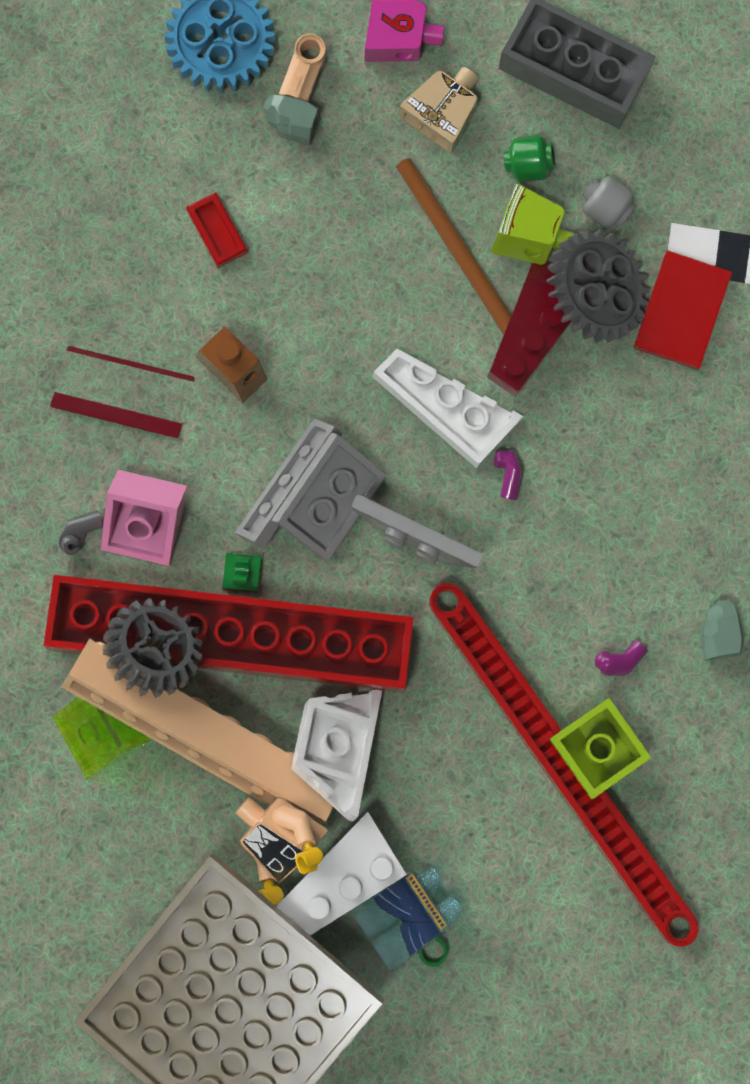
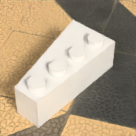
M367 812L323 857L321 863L318 864L317 870L308 873L276 907L307 934L312 935L407 874Z

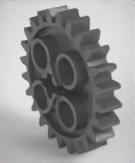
M591 229L582 233L578 232L559 244L560 250L552 254L556 262L548 266V269L555 276L547 279V283L555 286V290L549 293V297L558 298L559 301L555 305L554 310L563 309L565 312L561 321L564 323L571 320L573 322L571 329L573 333L582 329L583 339L593 336L595 343L606 340L608 343L629 335V331L638 328L637 321L645 318V314L641 309L648 306V302L642 296L650 292V289L642 286V281L646 280L648 276L638 272L643 263H634L632 260L635 250L626 252L624 250L625 240L615 244V234L611 233L604 237L602 229L592 233Z

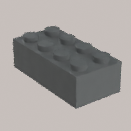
M530 0L501 53L498 69L620 129L651 70L655 56L544 0Z

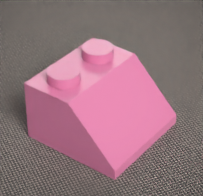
M118 470L107 492L100 550L169 566L184 510L187 486Z

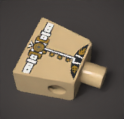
M462 67L454 79L443 71H437L402 102L399 118L449 154H452L476 110L478 97L470 90L478 81V77L466 67Z

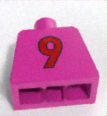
M372 0L364 61H419L422 44L442 46L444 25L425 23L427 5L423 2L416 0Z

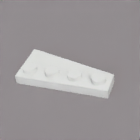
M396 349L374 371L372 377L476 469L523 419L524 416L515 411L511 413L496 405V401L485 395L481 397L471 392L461 382L455 379L451 381L436 373L437 370Z

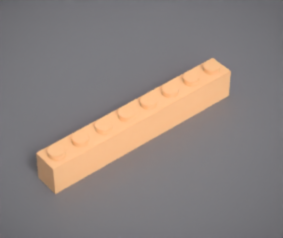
M91 639L88 640L61 687L264 804L269 806L276 798H282L295 808L306 812L310 818L320 825L327 821L333 806L291 769L294 757L293 752L283 751L273 745L268 737L250 732L242 727L235 718L219 714L212 710L204 700L190 697L179 691L178 688L175 693L170 695L163 690L161 696L156 698L151 689L148 690L146 695L141 697L139 687L136 685L131 690H126L128 681L125 678L115 681L114 676L118 669H107L106 663L111 657L103 655V648L106 644L94 642Z

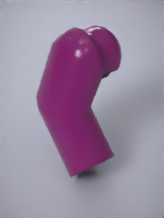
M498 449L495 452L493 465L496 468L505 469L500 497L517 500L522 479L520 463L514 451Z
M634 640L623 654H609L607 651L598 653L594 663L604 675L625 676L635 668L648 650L640 642Z

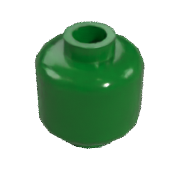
M542 135L515 138L511 142L510 151L504 152L506 172H512L515 180L520 183L547 179L550 170H555L556 166L553 143H547V140Z

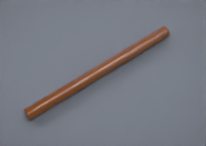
M411 158L404 159L396 166L397 170L504 335L511 317L510 312Z

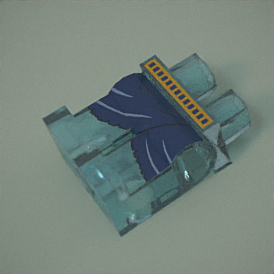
M434 866L419 872L417 875L413 871L370 900L350 910L391 972L398 969L439 937L450 931L449 925L455 922L464 912L453 895L437 906L430 898V893L445 884ZM401 921V923H400L399 925H397L396 927H394L392 930H390V931L387 932L386 934H382V933H384L385 931H387L388 929H390L392 926H394L395 924H397L398 922Z

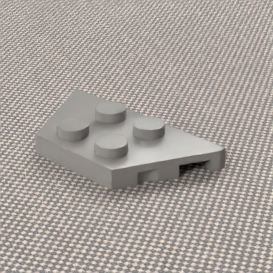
M357 494L351 506L377 532L385 535L384 541L387 544L401 550L404 545L417 551L415 555L417 558L428 564L435 565L436 561L445 565L477 568L483 557V554Z

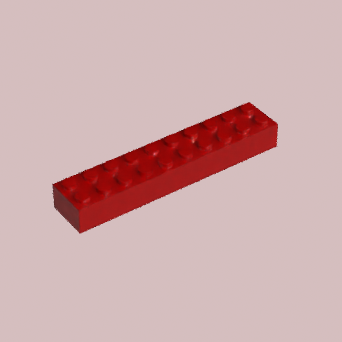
M53 575L43 644L47 650L52 652L80 655L89 639L94 642L107 644L103 641L104 634L109 630L108 624L112 618L117 617L119 610L124 607L129 609L131 603L136 600L143 606L145 600L151 598L155 607L163 600H166V609L172 610L174 607L179 606L178 615L181 618L191 615L188 626L199 627V633L195 638L202 640L203 646L198 651L202 654V660L196 665L197 669L400 693L405 691L413 617ZM134 628L129 630L126 635L128 649L133 648L135 643H137L135 639L137 633ZM176 646L169 652L171 666H177L179 662V653Z

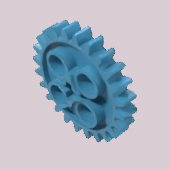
M180 0L182 10L172 8V17L175 20L166 21L167 30L170 32L164 34L165 42L170 44L166 47L167 55L173 57L171 62L174 69L181 67L180 76L182 79L192 75L191 83L193 87L197 86L200 81H203L206 92L210 90L212 84H217L219 93H222L224 85L229 84L235 92L237 90L236 82L241 81L248 87V76L250 74L258 79L261 77L258 66L269 67V60L266 56L274 55V46L271 45L276 42L275 33L271 32L274 29V23L272 19H267L269 17L267 7L259 9L260 0ZM217 12H225L228 14L227 17L223 19H215L214 17H212ZM242 18V20H238L237 22L234 23V21H235L236 19ZM195 34L204 36L199 42L188 40L189 37ZM241 34H249L250 36H252V38L246 42H241L236 39ZM206 53V55L203 58H198V56H202ZM217 57L228 59L222 65H216L212 62Z

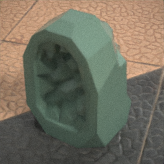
M271 95L265 101L263 108L269 125L275 127L282 138L310 145L318 121L319 108L307 101L289 96Z
M728 600L717 601L713 607L707 610L705 624L699 629L705 661L734 657L743 653L742 636L733 602Z

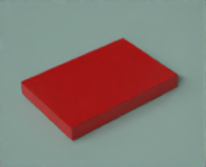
M666 250L644 313L645 318L642 319L633 348L699 370L732 272Z

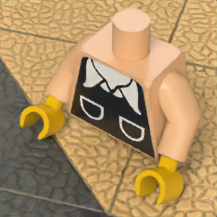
M248 797L235 812L238 817L250 826L240 840L241 845L254 857L257 863L259 881L264 883V889L258 890V892L272 904L277 905L283 900L284 893L274 882L277 881L280 884L296 868H298L301 874L316 871L318 864L323 860V853L316 846L328 830L310 818L306 812L295 808L282 798H276L264 810L253 799Z

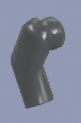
M99 511L67 521L59 538V547L64 553L68 555L76 554L80 550L87 532L103 528Z

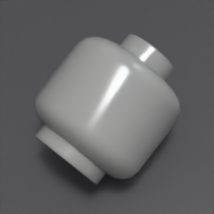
M611 176L603 178L600 182L593 179L582 194L586 198L583 206L584 213L604 228H610L613 225L621 226L635 207L631 203L633 198L632 192Z

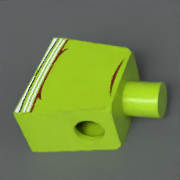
M516 183L490 253L542 265L546 263L552 248L560 250L558 245L568 240L575 233L559 228L565 212L563 207Z

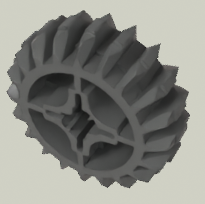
M149 598L145 600L143 606L136 600L131 603L129 609L121 608L117 617L112 618L109 622V630L106 631L103 637V641L107 643L103 648V655L111 657L106 663L107 669L117 668L118 671L114 676L115 681L125 678L128 681L126 690H131L134 685L138 686L140 697L146 695L149 689H151L156 698L161 696L163 690L170 695L175 693L177 686L184 688L188 684L189 678L194 677L197 673L198 667L196 665L202 660V654L198 651L202 648L203 641L195 638L199 633V627L188 626L191 615L181 618L178 615L179 606L174 607L172 610L166 609V600L160 601L157 607H155L152 599ZM134 628L137 633L135 636L137 643H135L133 648L128 649L126 635L129 630ZM177 646L179 662L177 666L172 668L169 662L171 659L169 652L173 647Z

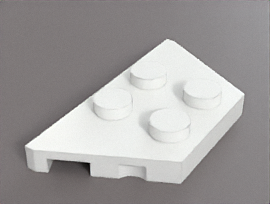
M378 689L360 695L346 693L338 694L334 698L326 696L309 698L304 705L291 769L350 821H354L359 814L382 691Z

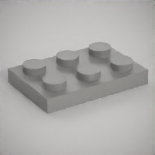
M331 433L272 521L319 558L328 562L359 516L351 508L357 494L370 500L386 477V474L338 434Z

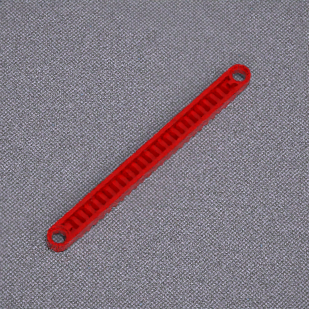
M451 583L438 585L431 593L429 607L459 653L464 657L476 677L481 681V684L488 691L508 722L513 726L525 746L530 750L542 770L547 774L557 791L564 798L567 805L571 808L574 815L581 822L584 829L588 832L591 839L598 846L601 853L605 856L611 867H613L618 877L623 881L625 887L630 891L662 938L668 944L677 947H685L692 944L699 932L695 916L608 794L604 791L592 800L549 740L562 730L463 591L457 585ZM449 592L456 597L457 606L454 610L443 611L438 607L437 597L441 593ZM677 917L685 919L689 925L688 934L682 939L674 938L669 931L671 921Z

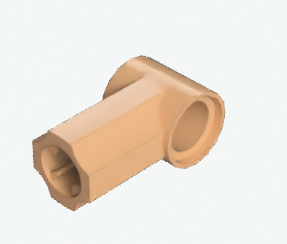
M309 33L298 38L295 43V53L279 95L309 101L319 72L323 68L326 59V48L321 37ZM307 49H314L319 53L314 59H306L301 54Z

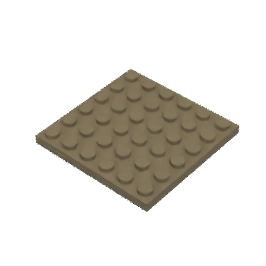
M212 853L74 1023L144 1084H315L379 1009L384 999L218 856Z

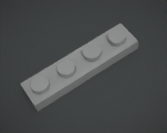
M315 418L235 531L238 536L264 549L279 527L272 521L273 517L331 433L338 434L340 437L343 435L335 426Z

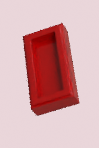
M216 192L185 207L217 269L248 254L245 244Z

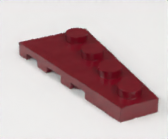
M547 261L542 265L531 264L487 376L488 379L514 397L519 394L572 323L571 320L564 323L561 321L565 314L563 309L554 310L555 305L559 301L558 298L549 297V293L555 290V286L547 283V279L555 276V274L548 269L550 263Z

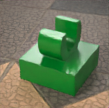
M226 553L222 589L258 593L262 557Z

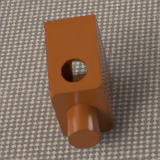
M223 327L199 350L196 357L242 403L268 380L259 359L226 327ZM252 373L251 377L247 381L243 382L246 376Z

